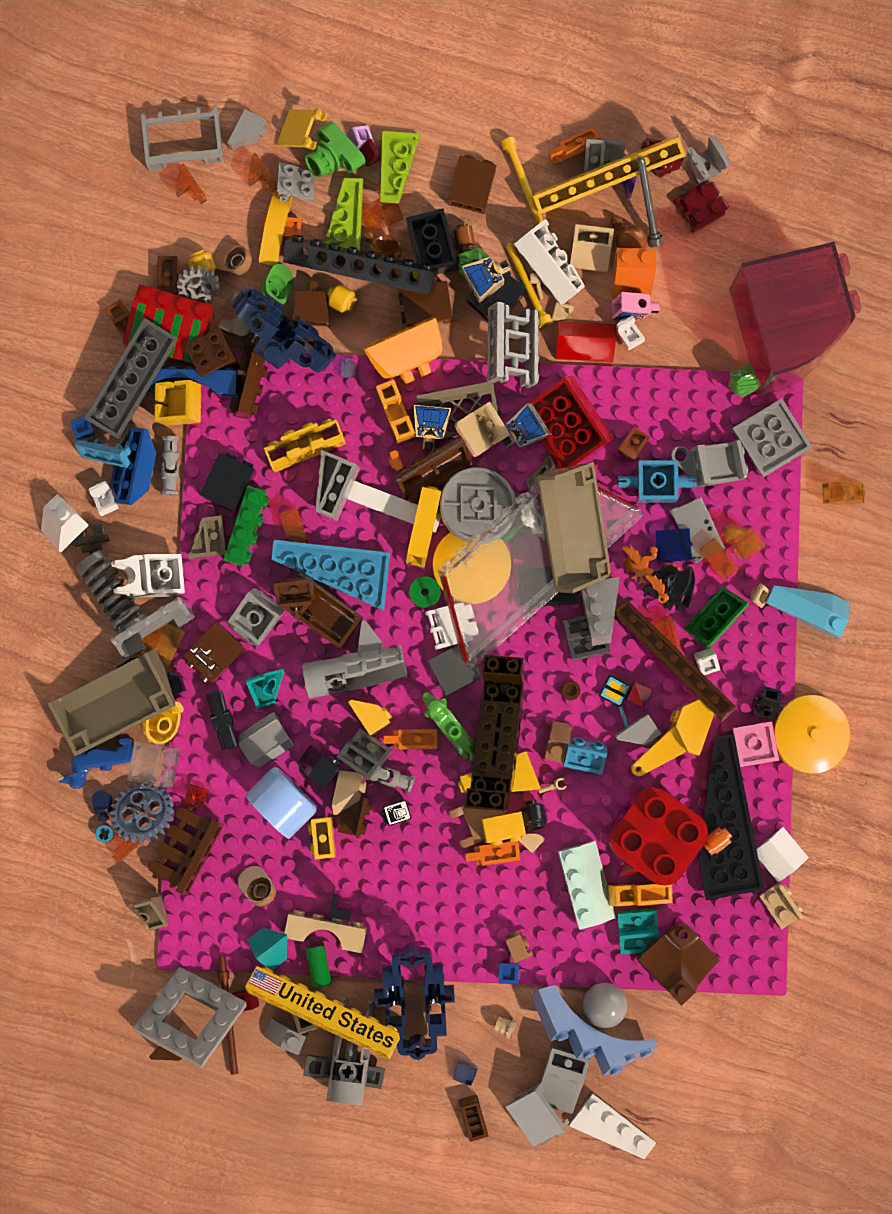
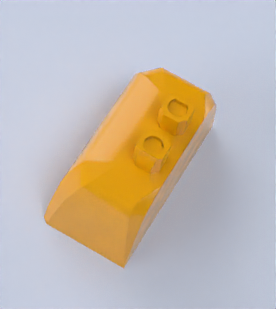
M432 316L362 348L382 377L389 379L400 375L404 383L407 384L415 380L411 370L417 367L421 376L431 373L428 362L441 355L442 340L436 317Z

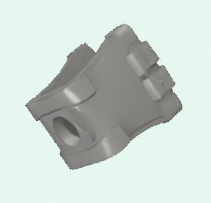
M714 135L708 138V147L703 153L698 155L693 147H690L687 151L689 159L686 163L692 169L699 184L720 174L731 164L726 150H723V145L720 141H717ZM702 162H707L710 165V170L707 171Z

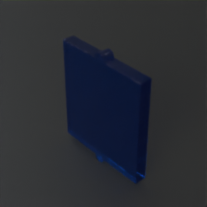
M690 528L655 531L658 563L692 560L691 546L693 543L690 538Z

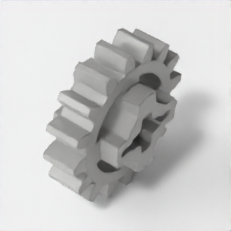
M198 265L197 269L190 266V271L184 269L183 275L179 274L177 288H179L178 293L183 294V297L207 304V300L214 301V296H218L220 283H218V276H214V271L208 272V267H205L203 270Z

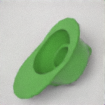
M278 263L274 265L267 278L260 285L261 293L269 294L282 305L286 303L294 284L289 268L284 264Z

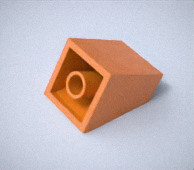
M617 248L612 264V298H616L621 292L649 294L651 298L656 271V249Z

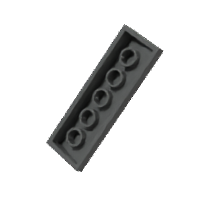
M144 318L84 419L119 439L179 339Z

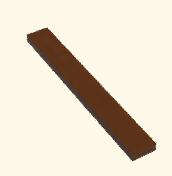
M627 599L615 609V617L721 721L736 709V706Z

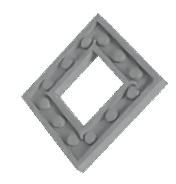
M179 967L134 1026V1032L202 1069L245 1009L246 1002ZM185 995L216 1011L196 1040L165 1023Z

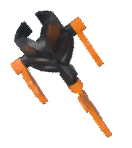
M628 546L622 547L629 556L623 561L626 573L629 574V570L635 572V576L631 578L636 581L637 577L640 576V584L642 582L646 583L644 576L650 582L642 588L644 597L652 592L653 600L658 599L659 604H662L663 608H667L669 611H671L674 604L677 611H685L683 607H690L695 585V573L691 566L680 571V567L675 566L674 563L665 562L660 570L655 571L648 568L649 561L654 560L657 556L658 549L655 546L651 547L652 555H646L642 559L638 550Z

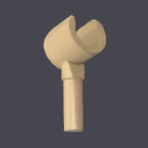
M531 273L530 283L536 284L539 300L544 299L541 290V278L537 273Z
M556 779L553 784L538 789L539 793L553 789H565L566 786L558 787V781L564 779Z

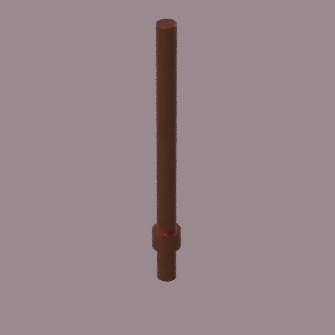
M219 955L217 956L219 971L217 972L218 981H220L221 989L229 993L228 980L230 979L229 970H227L226 956ZM232 1026L226 1034L230 1074L236 1075L238 1074L234 1029Z

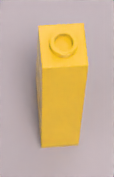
M422 487L406 564L425 568L441 491H438L435 487Z
M527 752L519 753L517 755L512 792L540 789ZM472 772L460 776L461 781L458 784L462 793L466 792L467 788L471 786Z

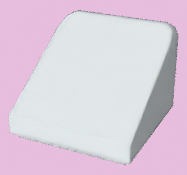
M712 648L694 654L699 671L704 675L720 670L717 655Z

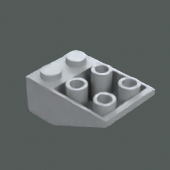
M550 1044L540 1082H543L546 1087L543 1096L552 1108L573 1114L587 1074L590 1058H576L574 1051Z

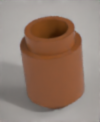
M468 223L457 225V228L453 230L457 249H459L460 253L474 249L476 243L472 226H468Z

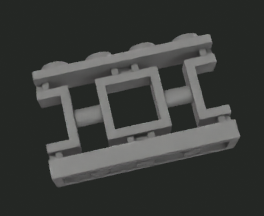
M496 302L488 307L487 382L495 383L500 381V383H504L509 380V375L520 377V386H525V388H531L538 383V325L540 321L538 310L530 311V309H525L520 312V317L509 315V305L504 306L502 302ZM504 322L511 323V330H504ZM519 325H525V332H519ZM509 338L520 340V354L509 352ZM504 359L511 360V367H504ZM518 362H525V370L518 369Z

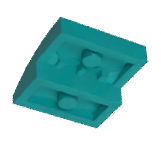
M656 908L617 911L620 954L642 953L659 937L658 911Z

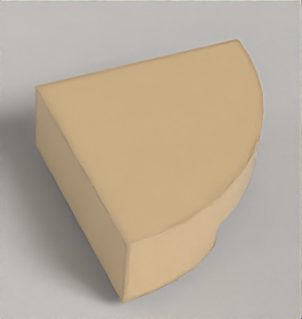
M556 301L552 321L565 320L571 315L575 306L561 305Z
M531 833L521 836L522 840L519 842L533 853L545 838L539 834Z

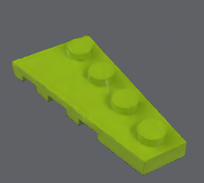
M382 131L380 202H400L420 138L419 133Z
M344 178L337 199V205L332 215L331 225L326 235V244L331 242L341 245L340 247H357L360 251L363 178Z

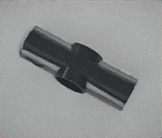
M223 690L206 694L211 711V723L214 731L217 732L221 750L224 751L239 746L233 728V717L230 709L227 707Z

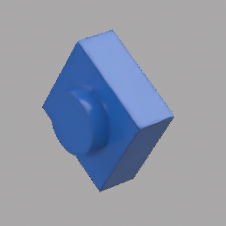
M85 416L70 421L76 441L95 435L91 422L84 419Z
M499 962L498 984H518L519 963Z

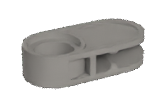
M676 447L671 452V461L676 460L675 453L677 451H682L685 454V459L678 461V469L686 476H695L691 452L685 447Z

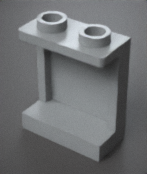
M741 440L705 446V444L697 445L690 449L694 472L697 477V487L736 482L747 478L748 466L744 460V447L741 444Z
M543 1082L516 1095L506 1106L533 1147L540 1143L542 1145L546 1144L553 1136H561L566 1131L565 1127L569 1123L567 1118L562 1121L543 1096V1092L546 1090Z

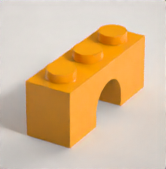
M394 379L376 386L378 396L397 444L415 438V431L406 413Z

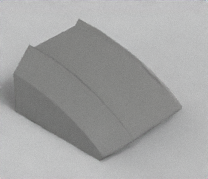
M253 588L235 610L228 624L234 632L251 645L259 646L284 614V610L279 608L278 604L264 594L263 591Z
M275 712L243 731L239 735L238 742L250 764L262 767L295 746L279 722Z

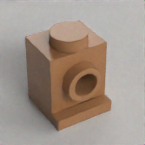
M519 930L508 933V937L505 940L514 963L533 956L531 949L526 950V948L530 947L526 936L521 937Z

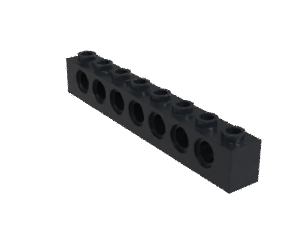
M293 235L285 241L283 263L428 295L435 291L438 268L433 267L430 263L417 264L412 259L399 260L393 255L381 256L377 255L375 251H359L357 247L350 246L344 248L340 247L341 245L331 242L326 244L322 243L320 239H304L302 235ZM303 247L307 248L309 256L304 254ZM321 251L326 253L327 260L321 256ZM339 255L345 258V263L339 260ZM358 259L364 263V268L358 265ZM376 263L382 266V272L376 269ZM394 267L401 271V276L395 274ZM413 271L419 274V280L413 277Z

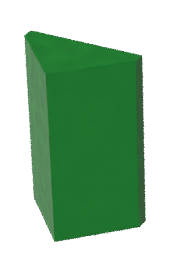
M723 586L689 622L684 630L701 646L708 649L750 604Z

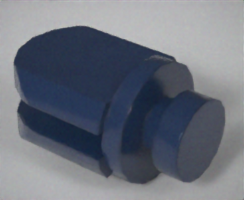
M100 790L92 796L94 815H99L97 821H108L109 816L107 814L113 810L111 807L112 796Z

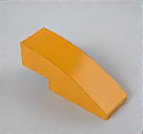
M656 883L608 885L610 906L673 903L672 884L666 886Z

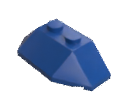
M131 427L128 431L129 433L120 443L123 449L128 445L131 453L127 456L130 461L127 468L114 465L110 485L114 502L117 504L132 505L149 491L157 453L148 429Z

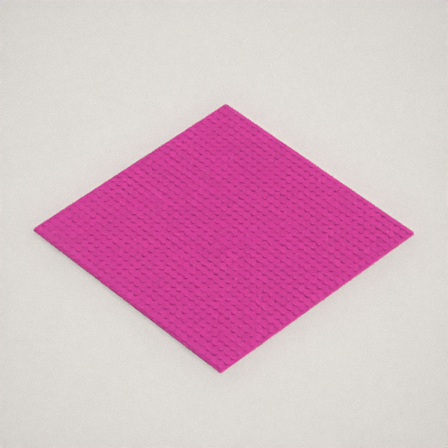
M232 350L240 365L243 350ZM307 353L302 354L304 357H310ZM336 354V358L327 369L320 373H316L309 367H301L291 359L279 369L265 361L264 366H268L266 377H261L260 384L263 385L261 397H256L255 403L259 404L257 414H252L251 419L235 417V413L232 414L228 411L231 397H220L212 389L201 384V423L187 424L180 536V554L182 557L185 593L177 596L188 603L196 618L180 628L177 624L175 627L173 672L181 673L187 691L173 696L174 701H179L184 709L183 713H180V724L177 733L169 740L166 792L171 797L174 804L171 808H173L175 813L171 814L173 821L167 822L169 826H178L181 820L176 817V810L181 807L187 809L188 806L194 808L193 813L203 818L207 815L211 817L210 822L218 820L224 826L188 895L176 892L175 890L178 886L171 888L169 887L170 882L162 878L161 896L169 924L166 927L159 928L157 967L159 969L172 970L182 967L185 970L219 971L217 956L225 955L229 972L253 973L256 966L263 968L264 965L255 958L248 939L263 927L285 933L288 914L290 912L293 913L294 910L304 911L306 916L313 917V914L324 915V919L332 920L333 918H330L333 894L338 890L340 891L338 906L353 908L351 919L344 920V923L352 924V921L363 923V927H367L363 952L342 950L341 942L333 932L323 929L316 930L310 933L303 942L287 939V959L272 970L273 974L310 975L305 948L325 944L331 976L383 979L382 966H392V952L397 948H404L406 944L412 942L420 947L430 948L433 963H443L444 981L498 984L499 962L514 963L505 938L508 937V933L519 930L521 937L526 936L530 946L526 950L531 949L533 954L531 957L516 962L519 963L518 984L556 985L591 988L595 984L606 982L614 984L620 989L667 991L637 959L641 953L620 954L617 911L656 908L658 911L659 936L676 923H686L720 960L701 981L695 992L786 995L788 926L780 929L758 896L778 883L760 860L759 864L765 890L706 901L697 854L680 879L672 884L673 903L613 906L616 918L579 930L557 850L596 841L607 886L654 883L640 872L621 877L624 861L610 850L607 843V834L610 827L616 820L620 821L631 806L629 801L638 790L645 787L662 789L703 819L713 737L733 734L732 728L766 722L774 724L778 713H776L774 720L754 715L753 699L755 695H759L762 686L782 691V707L792 699H795L797 619L766 603L763 608L758 607L751 601V591L760 583L770 591L773 585L798 589L801 455L761 478L744 450V460L748 466L747 478L736 482L702 487L696 486V488H679L678 500L675 503H637V491L635 488H618L617 479L618 476H635L638 461H671V452L679 446L685 447L690 451V449L697 445L705 444V446L734 442L738 439L731 430L732 428L781 398L802 430L803 376L800 374L755 372L761 386L744 397L732 392L728 386L732 371L538 363L539 380L531 388L520 386V377L509 375V380L504 383H500V381L493 383L499 417L506 427V423L526 404H529L562 378L573 375L615 440L578 465L594 462L598 487L639 506L638 509L598 489L612 576L607 579L619 577L616 608L627 599L699 670L694 654L706 649L688 634L684 628L723 586L747 601L750 605L710 647L717 655L720 670L705 675L736 706V709L723 721L714 714L700 756L685 752L642 776H635L631 772L632 764L652 745L636 744L614 738V735L623 730L625 726L619 707L599 697L609 674L630 685L633 682H637L652 689L644 707L631 703L626 698L622 707L628 725L643 715L648 714L661 732V735L658 736L659 739L671 728L672 722L670 717L673 710L676 711L678 707L697 699V697L615 616L611 643H609L610 653L572 662L563 621L585 616L581 590L578 591L579 604L520 608L518 569L551 567L547 537H545V541H542L538 534H532V532L518 533L504 542L511 561L508 580L503 589L490 600L471 604L474 618L468 619V622H476L479 634L472 636L473 640L464 643L481 675L484 655L524 658L523 713L518 754L524 751L527 752L540 788L553 784L559 778L564 780L558 781V787L566 786V788L563 790L553 789L543 793H539L538 789L512 792L506 814L520 812V809L525 806V802L530 800H537V803H542L545 806L547 822L544 824V828L530 831L525 827L526 834H539L545 840L533 853L518 841L521 860L483 866L476 865V861L466 862L465 853L475 852L474 847L490 843H485V840L469 847L462 848L460 841L472 836L464 814L456 818H450L449 816L450 810L465 805L466 792H461L458 782L461 781L460 776L473 771L474 760L470 761V757L464 760L433 719L425 716L427 707L422 695L428 692L439 700L446 699L447 708L476 743L484 679L482 676L451 694L444 695L427 661L458 644L435 650L434 646H436L433 633L430 632L431 625L425 612L448 606L445 594L440 588L441 594L438 602L429 608L416 606L409 594L410 586L417 578L430 577L436 581L433 572L434 554L440 541L450 531L441 518L436 533L432 532L425 568L406 564L413 524L350 500H346L338 521L318 514L316 512L321 456L317 455L274 473L264 448L268 447L267 444L276 440L281 442V437L284 436L285 432L301 430L302 426L307 423H317L318 426H321V423L327 419L337 420L346 444L327 452L355 463L360 467L355 479L356 482L406 500L393 478L397 472L389 464L390 452L398 451L403 467L407 468L415 460L425 457L432 450L422 449L423 437H415L397 444L378 396L376 386L394 379L406 413L415 431L414 405H418L417 395L485 383L488 381V361L434 359L428 362L431 373L421 376L417 367L411 370L415 380L407 384L404 383L400 375L389 379L382 377L367 356ZM504 362V367H511V362ZM518 362V369L525 370V363ZM225 365L218 370H224L227 366ZM491 394L482 395L478 402L482 405L488 402L491 403ZM475 396L472 398L477 400L479 396ZM465 398L459 406L469 412L475 402ZM454 400L453 402L458 404L460 400ZM445 402L441 408H451L452 413L456 406L451 402ZM439 403V404H434V405H435L436 407H439V406L441 405V403ZM476 404V406L474 407V409L472 410V412L475 411V410H477V409L480 408L481 406H479L478 404ZM457 408L452 418L460 421L467 413ZM450 419L446 430L450 433L455 432L456 422ZM336 426L321 432V435L325 441L340 435ZM633 427H636L650 438L636 459L631 461L619 453L618 449ZM459 435L435 440L434 449L440 448L449 439L456 438ZM501 440L476 457L469 451L472 467L492 470L501 475L511 486L516 498L517 510L510 529L514 527L521 514L522 505L518 498H523L524 495L529 494L525 479L529 478L549 455L541 441L520 448L516 442L506 447ZM284 447L269 453L271 460L275 461L287 456V451ZM677 451L675 459L683 461L685 454L682 451ZM228 452L236 456L235 460L241 463L245 460L253 464V468L257 472L250 486L266 491L268 497H270L269 504L262 513V516H264L262 525L258 527L256 532L258 534L256 544L252 545L250 553H252L249 564H246L245 568L225 562V555L189 559L188 557L202 518L222 515L226 551L237 520L239 510L237 513L232 512L199 495L219 453L225 455ZM678 469L679 476H686L681 470ZM655 478L653 481L657 486L661 483V481H658V478ZM444 483L443 485L439 486V487L437 488L438 491H441V492H442V489H443V487L445 486L446 483ZM540 495L535 496V499L538 500L537 505L539 509L537 510L541 517H543ZM702 497L725 549L693 564V559L669 511ZM419 499L413 503L418 505ZM524 525L521 529H527L531 527ZM274 540L390 553L384 611L315 579L313 580L363 617L362 620L369 624L382 641L383 647L397 648V645H401L407 678L403 676L370 687L352 691L346 690L309 699L302 664L357 653L362 620L340 649L301 620L297 621L294 619L293 615L284 610V614L259 646L251 645L232 630L228 621L250 590L253 588L261 590L276 602L274 581L294 579L298 574L297 571L272 560ZM655 546L658 549L657 556L648 563V568L655 571L660 570L665 562L674 563L675 566L680 567V571L691 566L695 573V585L690 607H683L685 611H677L674 604L671 611H669L667 608H663L662 604H659L658 599L653 600L652 592L644 597L642 588L650 582L644 576L646 583L642 582L640 584V576L637 577L636 581L631 578L635 576V572L629 570L630 573H626L623 561L629 556L622 547H633L635 550H638L642 559L646 555H652L651 547ZM423 589L421 591V594L423 596H427L429 594V591L427 589ZM452 599V600H453V604L460 603V602H458V601ZM433 614L432 617L435 627H437L435 617ZM215 622H218L246 651L215 683L210 681L206 683L199 676L201 672L195 668L193 670L185 663L187 659L183 655ZM437 631V636H438V639H439V643L442 644V643H441V640H440L439 632ZM285 669L276 697V703L257 709L246 679ZM567 681H575L580 686V695L574 700H566L561 695V686ZM223 690L227 707L230 709L233 717V728L237 742H239V735L243 731L275 712L279 722L295 746L262 767L250 764L240 746L222 751L217 732L214 731L211 723V711L206 694ZM350 700L379 705L382 709L386 707L392 716L389 719L391 723L372 735L381 743H383V736H393V731L438 729V749H394L393 744H384L392 749V753L381 767L400 771V774L409 777L415 776L411 792L408 793L405 789L393 788L381 784L378 780H368L363 776V781H366V791L361 796L369 798L372 806L370 815H366L364 822H368L365 835L361 834L360 838L338 832L342 812L334 815L332 809L338 774L330 785L324 788L297 765V762L310 745L327 757L332 755L337 758L346 743L352 740L359 729L368 733L349 704ZM552 721L572 725L570 738L579 737L585 741H598L607 745V757L602 774L564 767V763L544 759ZM780 757L779 761L740 767L756 848L782 827L791 836L793 769L786 765ZM342 761L339 763L342 767L341 771L355 772V770ZM637 766L636 771L639 772L641 768ZM274 767L279 768L308 795L317 808L316 813L290 839L275 829L245 796ZM390 772V777L387 781L388 783L391 782L394 777V774L392 772ZM406 799L412 819L391 826L388 825V822L384 823L381 811H384L383 806ZM332 816L336 857L315 859V855H311L310 843H313V836L309 835L308 823H311V819ZM187 823L183 829L194 836L198 831L197 828ZM164 827V843L169 844L172 838L167 835V828ZM203 832V834H202V836H201V838H200L201 840L203 839V837H204V835H205L204 832ZM510 839L502 840V842L510 841ZM179 841L174 846L184 853L189 848ZM167 859L165 863L166 866L175 871L179 867V864L170 859ZM250 866L261 867L276 887L274 900L266 906L259 907L252 904L238 886L240 874ZM790 875L779 883L789 888ZM686 931L681 932L680 937H684ZM420 962L414 968L407 967L404 963H399L401 965V976L404 977V980H424L426 962Z

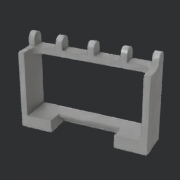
M217 105L213 106V112L201 113L200 107H196V114L182 115L181 109L177 110V116L163 117L162 111L158 112V118L146 119L145 113L141 114L145 160L149 171L168 169L167 163L203 159L205 164L225 162ZM204 119L215 120L218 149L151 156L148 126Z
M177 597L171 603L161 607L158 611L143 618V620L127 628L117 636L112 637L110 640L116 646L121 656L131 658L146 649L141 641L145 636L173 619L180 628L195 619L196 616L188 603L181 597Z

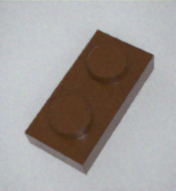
M158 256L157 290L178 295V257Z

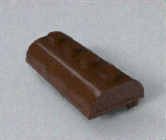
M259 336L255 337L252 345L249 342L244 344L240 361L241 368L238 369L237 375L241 376L240 398L231 397L228 409L230 413H235V417L251 419L252 414H257L259 404L255 403L257 396L261 397L263 385L260 384L261 377L265 378L268 366H264L265 360L252 351Z
M459 435L456 438L449 439L440 448L433 449L425 457L415 460L407 468L400 469L393 478L404 498L413 503L420 499L422 487L432 486L438 488L457 472L472 467V459L465 441Z
M299 571L294 579L306 578L307 576ZM314 582L316 597L299 620L340 649L352 635L363 617Z

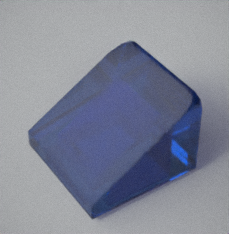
M459 1060L452 1079L471 1086L478 1067Z

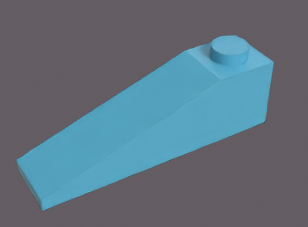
M773 585L765 602L830 637L841 638L849 621V602L834 594Z

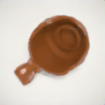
M614 215L611 219V224L618 230L616 246L618 248L645 249L647 235L644 230L638 226H626L620 216Z
M372 231L364 234V240L371 243V251L377 252V255H393L396 259L401 257V245L399 241H395L392 235H383L377 238Z

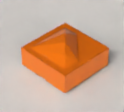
M395 450L390 452L389 464L396 472L404 467L398 451Z

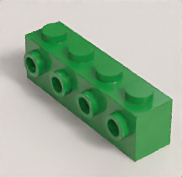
M247 485L224 557L225 562L245 568L246 564H249L252 556L250 550L252 545L256 544L258 537L256 532L258 527H261L264 519L262 513L264 508H267L270 500L266 491Z

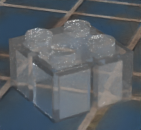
M134 741L127 780L158 787H173L176 774L173 766H177L180 748L161 744L157 745L146 741Z

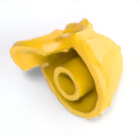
M175 701L176 706L141 723L143 733L148 742L157 745L164 744L174 737L180 724V713H183L184 709L179 701Z

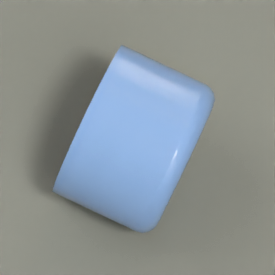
M276 767L270 769L245 794L256 810L288 839L317 810L316 805L288 775Z

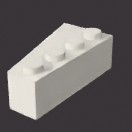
M545 219L518 240L515 246L519 253L528 261L530 267L539 275L543 284L549 288L554 298L563 305L582 290L585 285L574 266L568 264L566 252L559 249L555 242L558 239L554 233L551 234L547 226L549 223Z

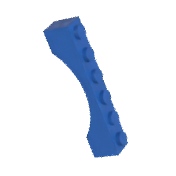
M168 366L167 369L159 371L146 395L155 389V383L191 380L212 389L220 397L240 398L241 376L237 375L238 371L231 367H225L224 370H216L204 377H200L196 367L179 369L176 366Z

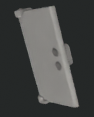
M702 497L669 511L693 559V564L725 549Z

